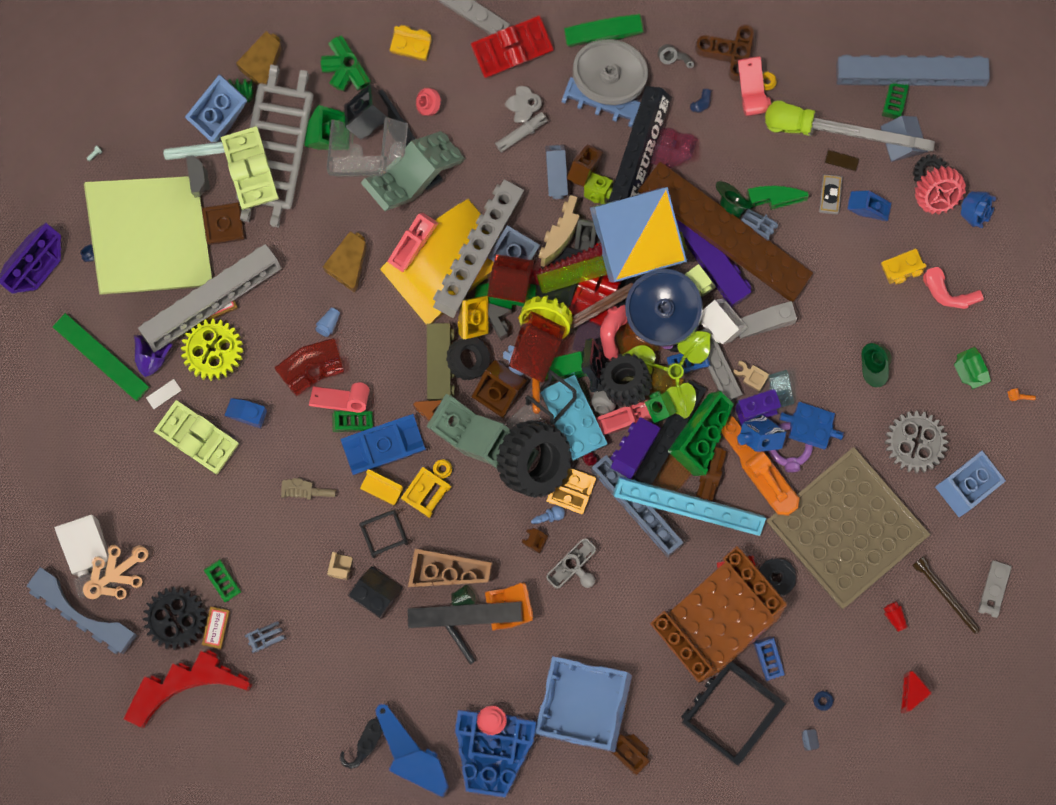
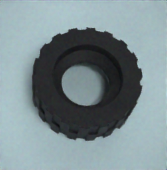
M476 337L469 339L461 338L449 346L446 361L448 368L451 370L450 372L455 377L461 378V380H472L484 374L485 370L489 367L490 353L482 340L480 341ZM465 349L473 351L476 357V363L471 368L465 367L461 362L460 356Z

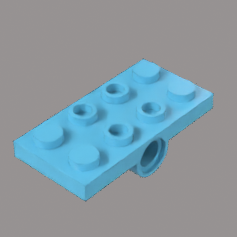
M575 375L564 380L576 389L577 398L554 424L556 428L564 433L567 438L566 441H569L572 461L607 445L605 437ZM561 382L545 388L540 393L548 411L554 415V418L573 398V392Z

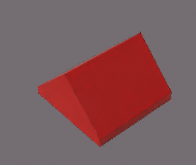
M913 671L904 674L901 713L904 714L911 711L932 694Z

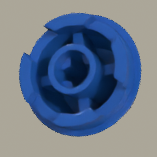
M971 191L962 202L961 216L972 227L983 228L982 223L984 221L988 222L993 214L994 207H991L992 201H996V197L990 195L989 192Z

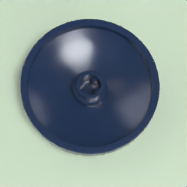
M657 269L644 274L632 285L627 295L625 311L631 329L642 340L656 346H672L685 341L697 329L702 318L703 302L697 286L686 275L671 269Z

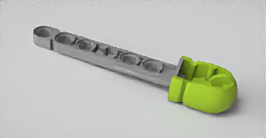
M783 101L773 102L765 113L766 125L772 132H802L804 135L812 136L814 129L925 151L934 150L935 141L818 119L816 118V111L810 109L803 110L800 107L786 104Z

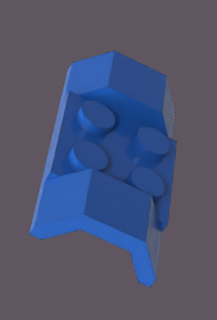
M413 414L340 439L353 475L367 471V469L372 470L426 450Z

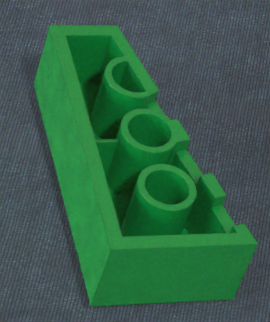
M721 391L712 392L706 396L668 450L693 476L706 475L708 471L707 466L713 458L716 443L721 438V430L726 425L734 404Z

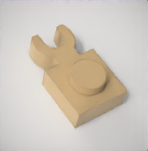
M739 361L738 365L743 368V371L738 372L734 369L733 374L737 377H745L743 383L760 392L769 374L754 365L751 369H748L744 362Z

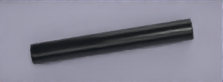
M445 626L469 664L471 665L477 660L455 627Z

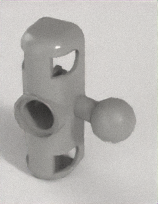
M582 539L547 574V581L554 588L558 589L576 573L580 577L581 585L585 588H591L595 584V577L591 573H585L581 567L595 553V546L588 539ZM582 542L583 546L578 550L577 546ZM572 559L577 565L575 568L569 569L565 564L566 561ZM555 570L556 573L550 577L549 574ZM564 579L565 581L559 586L558 584Z

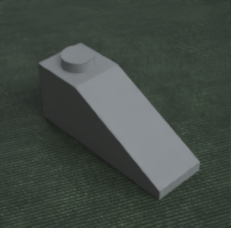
M792 301L775 305L741 318L748 328L739 337L742 339L795 324L797 317Z

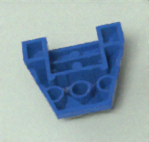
M458 710L455 732L458 739L466 792L506 797L534 741L536 721L505 715L506 725L499 734L487 735L481 731L477 723L479 710Z

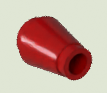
M897 601L883 608L885 611L883 614L897 632L908 627L902 607Z

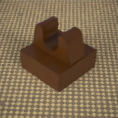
M527 529L526 532L529 534L527 540L522 539V543L532 551L540 554L548 536L538 529Z

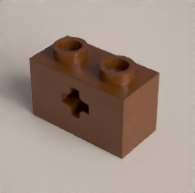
M587 144L574 159L567 179L576 185L584 187L591 174L597 171L604 152Z

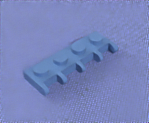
M571 77L561 101L566 103L567 98L578 101L577 108L579 109L582 108L583 103L597 108L595 111L596 115H599L600 110L614 114L612 121L615 122L618 116L630 120L629 127L633 126L641 103L635 100L619 105L598 103L586 97L578 89L574 79Z

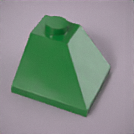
M321 105L317 106L308 121L304 146L317 150H347L348 129L345 127L344 112Z

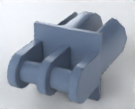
M748 209L742 219H740L766 240L770 239L769 235H772L774 228L778 227V224L768 218L767 214L762 216L751 209Z
M279 621L245 635V638L249 640L248 645H251L253 649L251 651L252 654L286 639L285 635H281L266 642L267 639L283 632L282 628H277L263 634L279 626ZM258 633L260 638L254 639L253 635ZM262 641L263 646L258 647L257 643Z

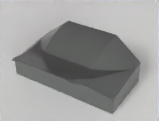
M194 155L187 156L191 193L195 198L201 197L205 191L210 189L208 171Z

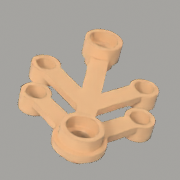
M111 545L108 548L109 556L105 576L100 579V569L104 567L105 562L101 557L93 558L91 579L83 586L84 595L89 599H96L101 594L124 599L126 597V590L123 587L109 588L104 586L109 582L131 584L134 588L140 587L142 579L138 575L125 576L120 574L136 562H144L148 558L147 549L141 545L134 547L132 556L115 567L116 559L121 551L118 546ZM116 548L117 553L111 554V550ZM140 552H144L142 558H138ZM97 560H101L99 566H95ZM138 578L139 582L137 584H133V580ZM96 587V591L91 593L90 589ZM119 590H123L121 596H117Z

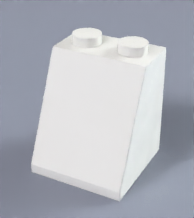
M89 515L55 527L73 575H78V577L89 575V571L93 568L92 560L95 557H101L105 562L104 567L100 571L106 569L109 556L108 548L97 518ZM101 560L95 562V566L101 564Z

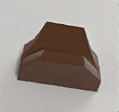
M634 734L628 736L619 735L615 752L611 753L628 770L637 776L650 762L648 759L649 748Z

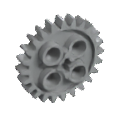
M915 411L913 416L910 412H907L906 418L901 414L899 416L900 421L894 419L893 423L895 426L890 425L888 427L892 432L886 433V436L890 439L885 440V444L890 445L886 448V451L892 452L889 458L895 457L896 459L893 464L901 463L900 469L906 466L908 473L914 468L915 474L918 473L919 468L925 473L926 466L932 470L934 468L932 463L938 465L940 462L937 458L943 459L945 457L941 452L947 451V448L943 447V445L948 443L947 440H943L947 433H941L944 426H937L939 420L933 422V415L926 418L925 412L919 416L918 411ZM921 426L922 429L918 438V442L920 444L915 449L914 458H911V454L915 445V442L913 440L917 437L918 427ZM905 427H912L914 430V434H907L905 432ZM925 431H929L932 434V440L925 439L923 435ZM900 445H907L909 452L903 453L900 450ZM919 450H925L928 453V457H920Z

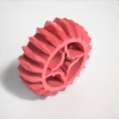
M941 166L938 170L934 167L932 172L927 171V175L921 176L922 181H917V187H915V198L918 201V205L925 212L929 211L931 214L936 212L938 215L942 211L947 214L948 209L953 210V206L959 205V200H963V194L966 193L964 178L955 168L952 169L949 166L946 168Z

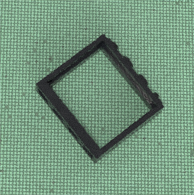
M731 661L719 672L715 679L711 677L705 684L707 690L703 695L699 692L692 701L695 705L691 710L687 708L683 713L681 724L738 767L786 703ZM729 670L774 704L735 757L690 722Z

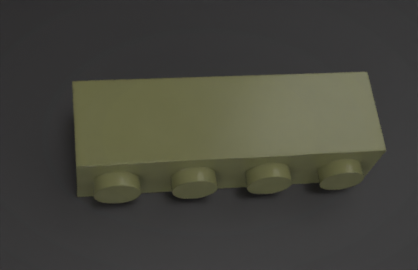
M450 323L427 324L428 401L443 400L446 394L455 397V386L451 385V378H454V374L450 372L451 370L448 368L446 361L451 340H454V329H450Z

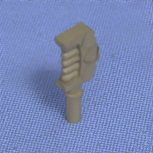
M293 478L292 480L282 481L281 497L290 496L298 498L299 496V498L304 497L308 500H311L312 496L335 497L336 490L312 488L313 484L311 482L303 481L300 478Z

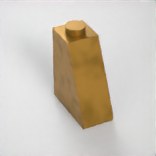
M265 31L236 62L237 68L250 80L253 79L257 86L261 83L267 84L270 65L277 64L282 49L281 40L274 33L269 34Z
M350 231L323 265V269L355 293L367 246L364 241L365 238L357 232L354 234Z

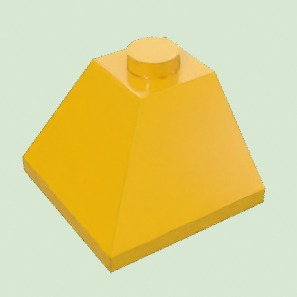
M488 296L462 301L458 315V332L462 339L488 334Z

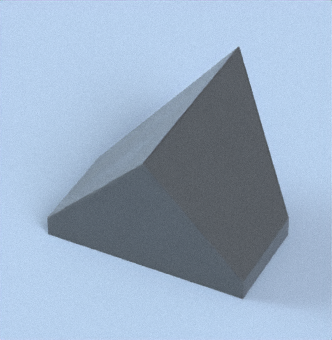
M578 219L575 249L582 251L584 249L588 250L589 247L593 248V245L600 243L594 222Z

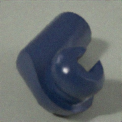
M703 89L701 99L692 102L690 110L697 113L706 110L710 106L712 91L710 89Z

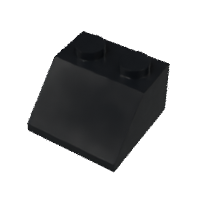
M369 84L344 105L345 127L362 140L364 137L371 135L375 128L387 121V106L372 84Z
M371 566L355 584L348 597L379 619H382L403 587Z

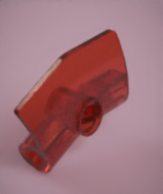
M334 338L303 346L275 367L276 372L296 397L314 383L344 373ZM312 369L320 371L317 376H311L309 372Z

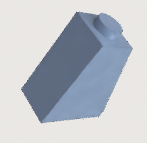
M564 145L545 146L548 194L553 196V199H562L564 195H568Z

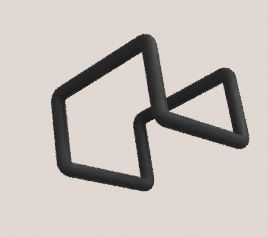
M549 370L548 380L540 387V393L552 381L553 376L573 392V398L555 418L550 411L529 395L526 396V405L535 404L550 416V424L553 425L575 402L577 391L560 376Z
M395 510L388 511L359 524L372 558H375L376 554L399 545H408ZM393 514L403 540L374 551L364 525Z

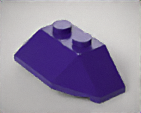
M44 223L30 233L5 262L0 273V284L12 294L37 290L61 261V235L47 223Z

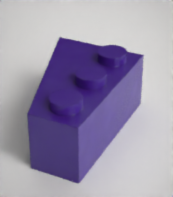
M642 417L638 419L637 423L632 422L628 429L629 436L624 435L619 444L621 449H616L611 457V460H613L611 469L631 479L655 441L660 428Z

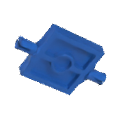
M802 402L797 403L793 415L783 412L780 414L779 420L790 423L788 438L825 450L830 437L842 440L844 432L833 429L835 413Z

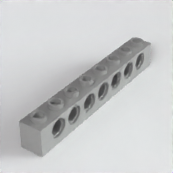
M505 179L501 185H496L492 193L495 195L493 200L489 199L484 207L486 209L485 214H480L475 223L478 227L476 230L472 228L467 239L470 241L467 245L463 244L459 251L460 259H455L450 269L453 271L451 275L446 274L442 285H444L442 291L437 290L433 298L436 301L433 308L454 318L520 200L523 189ZM499 200L504 201L506 204H501ZM490 215H494L498 219H493ZM482 230L488 231L489 234H484ZM473 245H478L481 249H475ZM465 260H469L473 264L469 265L465 262ZM460 275L464 280H459L456 276ZM448 291H453L456 295H450Z

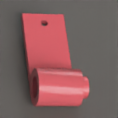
M757 56L738 60L745 116L766 113L767 108L771 105L770 97L766 98L764 93L761 57Z
M362 382L354 383L350 391L313 386L309 406L363 412L367 406L370 389Z

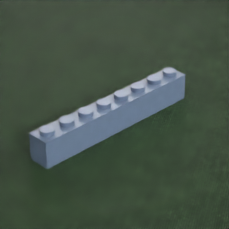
M843 55L837 59L836 80L837 85H890L896 83L909 84V86H987L989 81V58H983L982 56H974L972 58H964V56H955L953 58L936 56L935 58H929L924 55L917 57H908L906 55L889 57L888 55L852 57L851 55Z

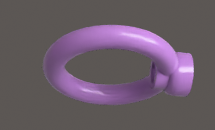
M788 422L778 425L784 431L790 430V423ZM805 444V450L798 458H783L776 450H770L769 454L774 461L785 466V472L800 471V465L809 459L813 446Z

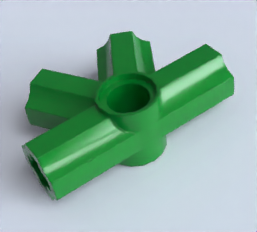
M337 36L332 39L328 44L335 55L321 56L322 73H334L329 84L340 91H345L350 80L357 91L363 90L371 84L367 74L343 36ZM348 60H354L352 66H346Z

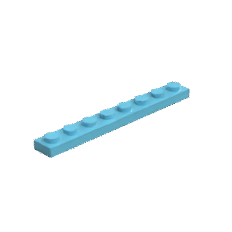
M620 476L613 493L614 497L758 536H760L766 517L760 514Z

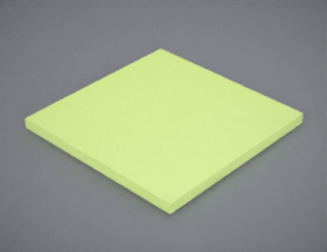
M189 177L84 183L99 294L201 287L209 279H212L200 197L195 198L192 195Z

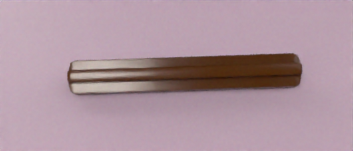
M633 283L627 284L572 316L571 327H578L626 299Z

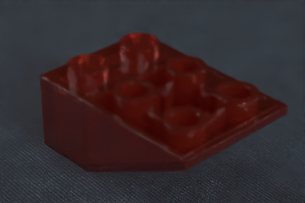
M531 311L521 324L509 367L543 383L562 341L565 327Z

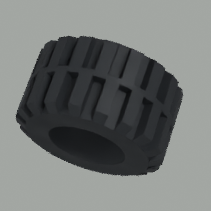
M628 353L625 356L619 354L617 358L612 357L611 362L605 363L606 368H602L600 380L608 399L612 403H618L621 407L626 404V407H631V404H639L638 401H644V396L650 394L649 389H652V378L646 364L637 355L631 357ZM635 376L627 384H618L624 377Z

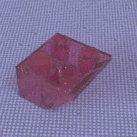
M662 127L651 164L657 165L661 162L668 168H671L691 159L698 138L688 133L677 132L672 128Z

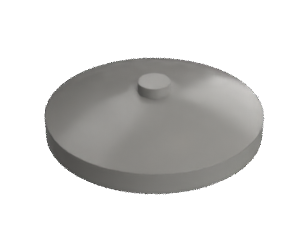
M611 39L597 40L584 46L576 55L572 70L573 79L578 89L591 100L607 105L624 104L638 97L643 91L648 77L647 65L642 55L632 46Z

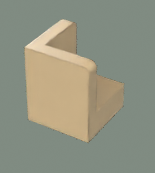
M332 552L327 575L348 580L352 557Z

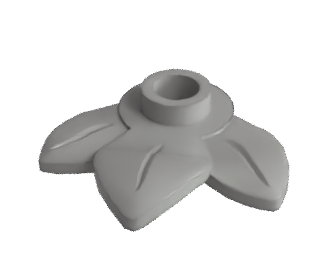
M526 86L516 87V95L511 96L505 102V106L508 109L516 112L514 117L515 123L528 121L533 112L538 111L542 105L541 98L537 94H532L531 90ZM531 100H535L533 105H529Z

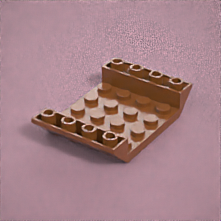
M738 546L723 558L725 561L723 565L669 613L663 611L650 623L698 683L720 672L771 627L788 605Z

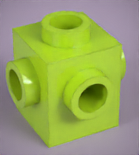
M592 173L584 186V198L594 203L605 204L610 198L613 181L608 177Z

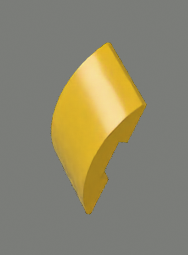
M469 199L456 205L435 220L438 222V225L404 272H401L388 262L380 268L382 273L426 325L432 324L444 314L433 308L436 302L433 298L438 289L442 291L444 287L442 282L446 274L451 275L453 270L450 267L454 260L460 259L459 251L463 244L467 245L470 240L467 237L472 228L476 230L478 227L475 223L480 216V212ZM482 230L484 234H489L488 231ZM473 245L475 249H481L478 245ZM487 257L468 293L483 280L490 278L502 266ZM465 260L467 264H473L471 261ZM456 276L459 280H464L462 276ZM448 291L450 295H456L455 292Z

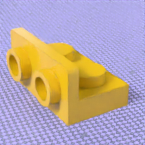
M395 26L390 53L426 61L432 41L431 35L425 30L415 31L411 30L408 26Z
M917 249L881 262L889 284L895 282L896 285L906 281V278L909 276L915 278L922 275L927 267L926 263L923 264Z

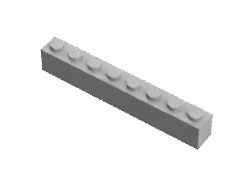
M265 244L255 249L254 252L245 258H241L233 266L223 270L216 277L209 279L204 285L194 289L184 298L177 300L172 306L162 310L152 319L145 321L138 327V330L155 353L281 269L280 264Z

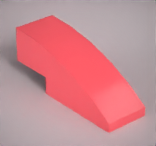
M419 213L409 230H406L387 262L401 272H404L427 242L438 222L425 213Z
M645 401L596 417L595 419L603 435L629 429L632 422L637 423L640 417L649 422L652 421L644 403Z

